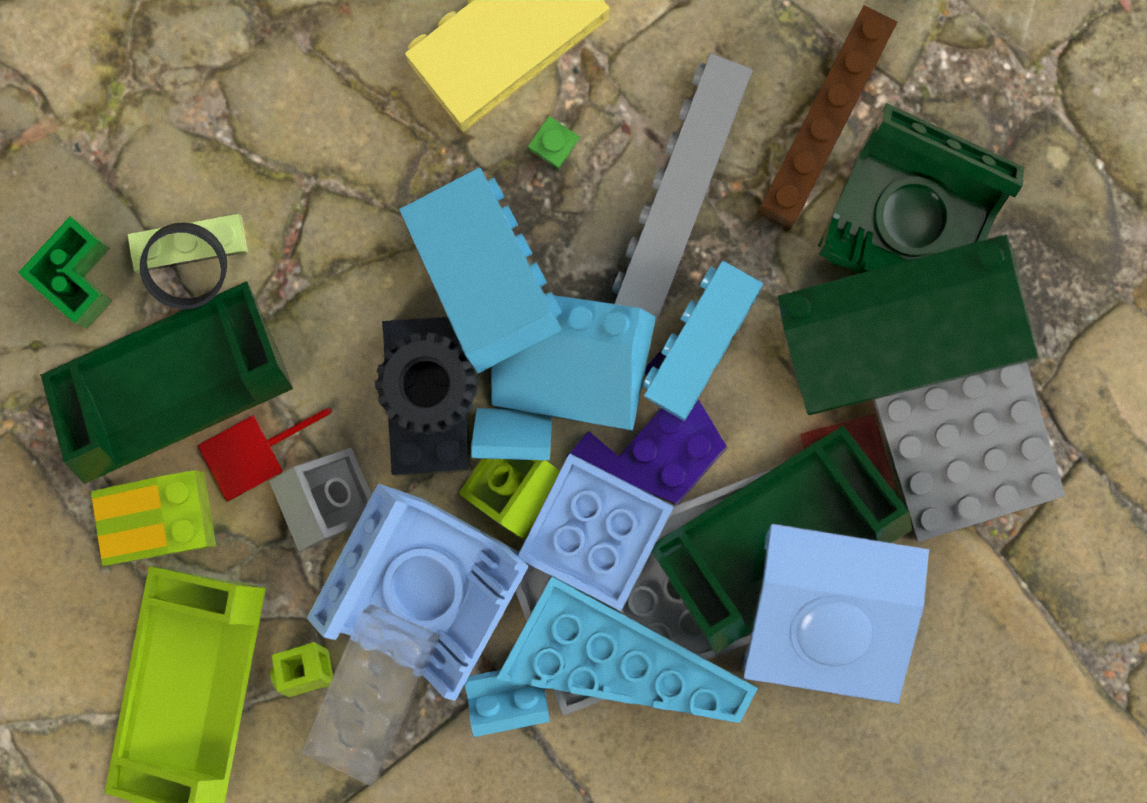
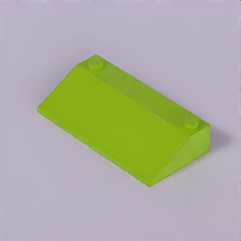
M149 566L104 791L105 794L133 803H225L266 588L237 581Z

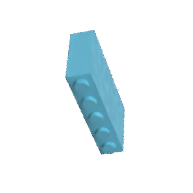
M480 167L399 209L460 344L478 373L562 330L556 318L562 311L552 292L544 294L541 286L546 284L547 281L537 262L532 265L529 264L526 257L533 253L522 233L515 236L512 229L517 227L518 223L508 205L501 208L498 201L505 197L494 177L487 180Z

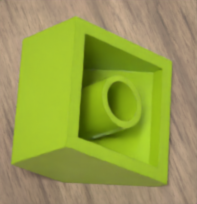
M482 458L458 494L526 541L560 470L546 460Z

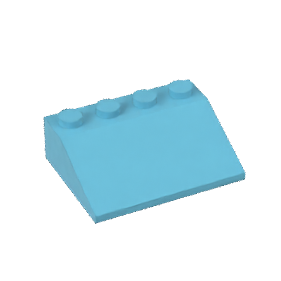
M553 295L562 311L561 314L556 316L562 330L491 366L492 405L633 431L656 317L637 307Z

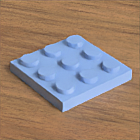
M569 454L518 557L527 564L621 611L674 506Z

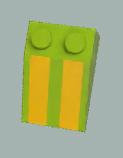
M193 470L91 491L102 566L216 547L205 472Z

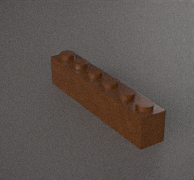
M865 5L862 7L757 212L758 215L791 230L898 23L897 21Z

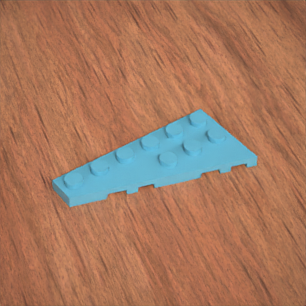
M553 576L550 578L496 679L736 723L741 722L758 689L756 686Z

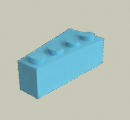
M723 260L718 269L711 266L700 284V287L705 289L698 303L691 300L680 319L686 323L680 335L677 336L672 333L661 352L667 356L660 369L653 366L642 384V387L647 389L644 395L645 399L685 421L711 378L714 368L718 366L732 337L738 332L744 322L751 304L754 305L760 295L763 283Z

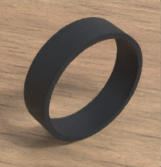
M173 223L159 229L147 242L140 258V275L147 291L162 304L177 309L197 308L211 301L221 289L227 272V256L221 242L209 230L193 223ZM172 233H188L203 239L217 254L221 268L220 280L208 293L195 298H180L166 293L154 282L148 270L147 257L152 244L161 237Z

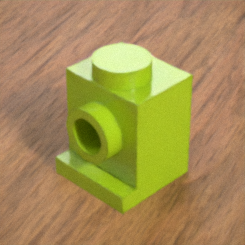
M315 642L271 655L273 668L270 670L271 682L274 688L285 696L293 697L323 687L330 688L335 686L329 651ZM304 669L305 676L300 677V672Z

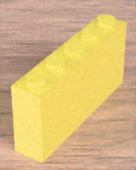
M467 0V6L458 13L451 11L438 22V28L428 36L421 34L409 44V50L405 55L409 65L464 132L609 20L610 8L604 0Z

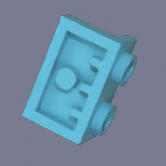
M501 670L469 676L464 684L468 697L470 723L474 737L550 722L545 688L496 680Z

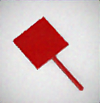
M330 407L325 408L268 440L257 419L252 415L197 445L226 502L284 472L271 446L327 417L332 413V409Z

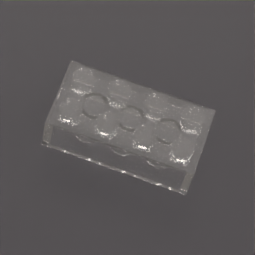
M372 604L362 610L301 754L372 786L383 772L441 635Z

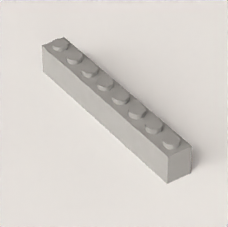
M711 53L707 64L700 62L691 83L698 86L693 99L686 97L678 117L684 120L680 134L676 132L671 134L665 153L671 155L667 168L660 166L652 184V188L658 190L654 202H645L638 221L644 224L640 238L632 236L625 254V258L631 259L626 273L619 271L611 291L617 294L614 304L645 310L656 317L655 325L753 71L749 67Z

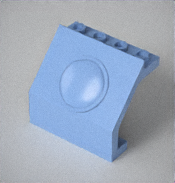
M377 484L307 619L325 638L336 640L339 633L351 635L420 672L444 698L456 701L529 566L518 557L519 551L423 498Z
M771 524L766 533L764 549H767L764 575L749 647L742 656L741 670L745 671L744 679L899 704L924 608L929 549Z

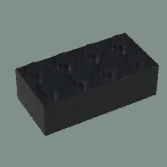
M449 317L382 321L384 354L388 349L391 351L396 347L395 342L400 339L404 341L410 339V335L417 333L420 336L432 333L441 338L446 337L463 350ZM423 362L414 366L407 374L404 382V391L410 402L424 408L439 404L446 397L450 388L448 373L441 365L434 362ZM468 412L459 425L455 424L450 427L451 430L444 433L442 431L437 432L434 435L411 432L399 426L388 417L391 475L408 476L472 471Z

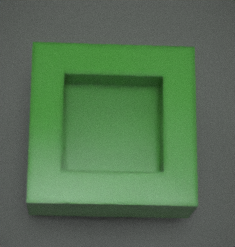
M549 116L529 144L528 150L560 170L580 141V136Z

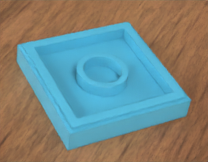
M477 408L472 439V457L550 460L552 416L513 409Z

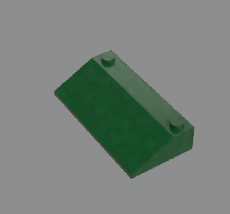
M1007 234L778 295L785 337L806 412L809 416L1039 359L1015 251Z
M247 281L217 294L211 301L200 307L184 309L41 374L63 461L84 484L293 389L283 359Z
M844 425L655 543L651 551L715 654L753 630L764 575L767 549H764L766 533L771 524L892 543L912 530L908 509Z

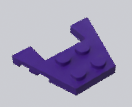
M663 348L646 366L644 374L646 377L653 366L657 369H660L667 357L661 353ZM698 399L685 421L661 408L619 456L590 431L569 454L657 498L678 505L726 451L727 446Z

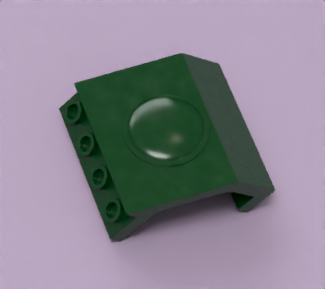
M886 103L857 155L818 243V247H821L819 255L825 257L834 265L844 266L860 274L986 240L999 211L1009 196L1015 198L1022 188L1024 167Z

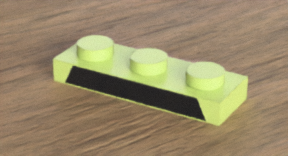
M240 214L191 222L213 233L221 242L227 257L248 253L242 216ZM161 228L128 234L133 270L136 273H140V258L147 242ZM172 233L161 237L152 244L148 251L147 264L148 270L152 271L217 259L218 257L213 248L203 239L188 233Z

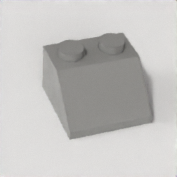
M352 447L292 467L269 481L298 551L353 530L372 496Z

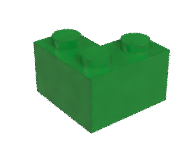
M71 216L64 221L18 272L74 324L86 329L112 302L105 293L85 277L107 253L110 247L83 223Z

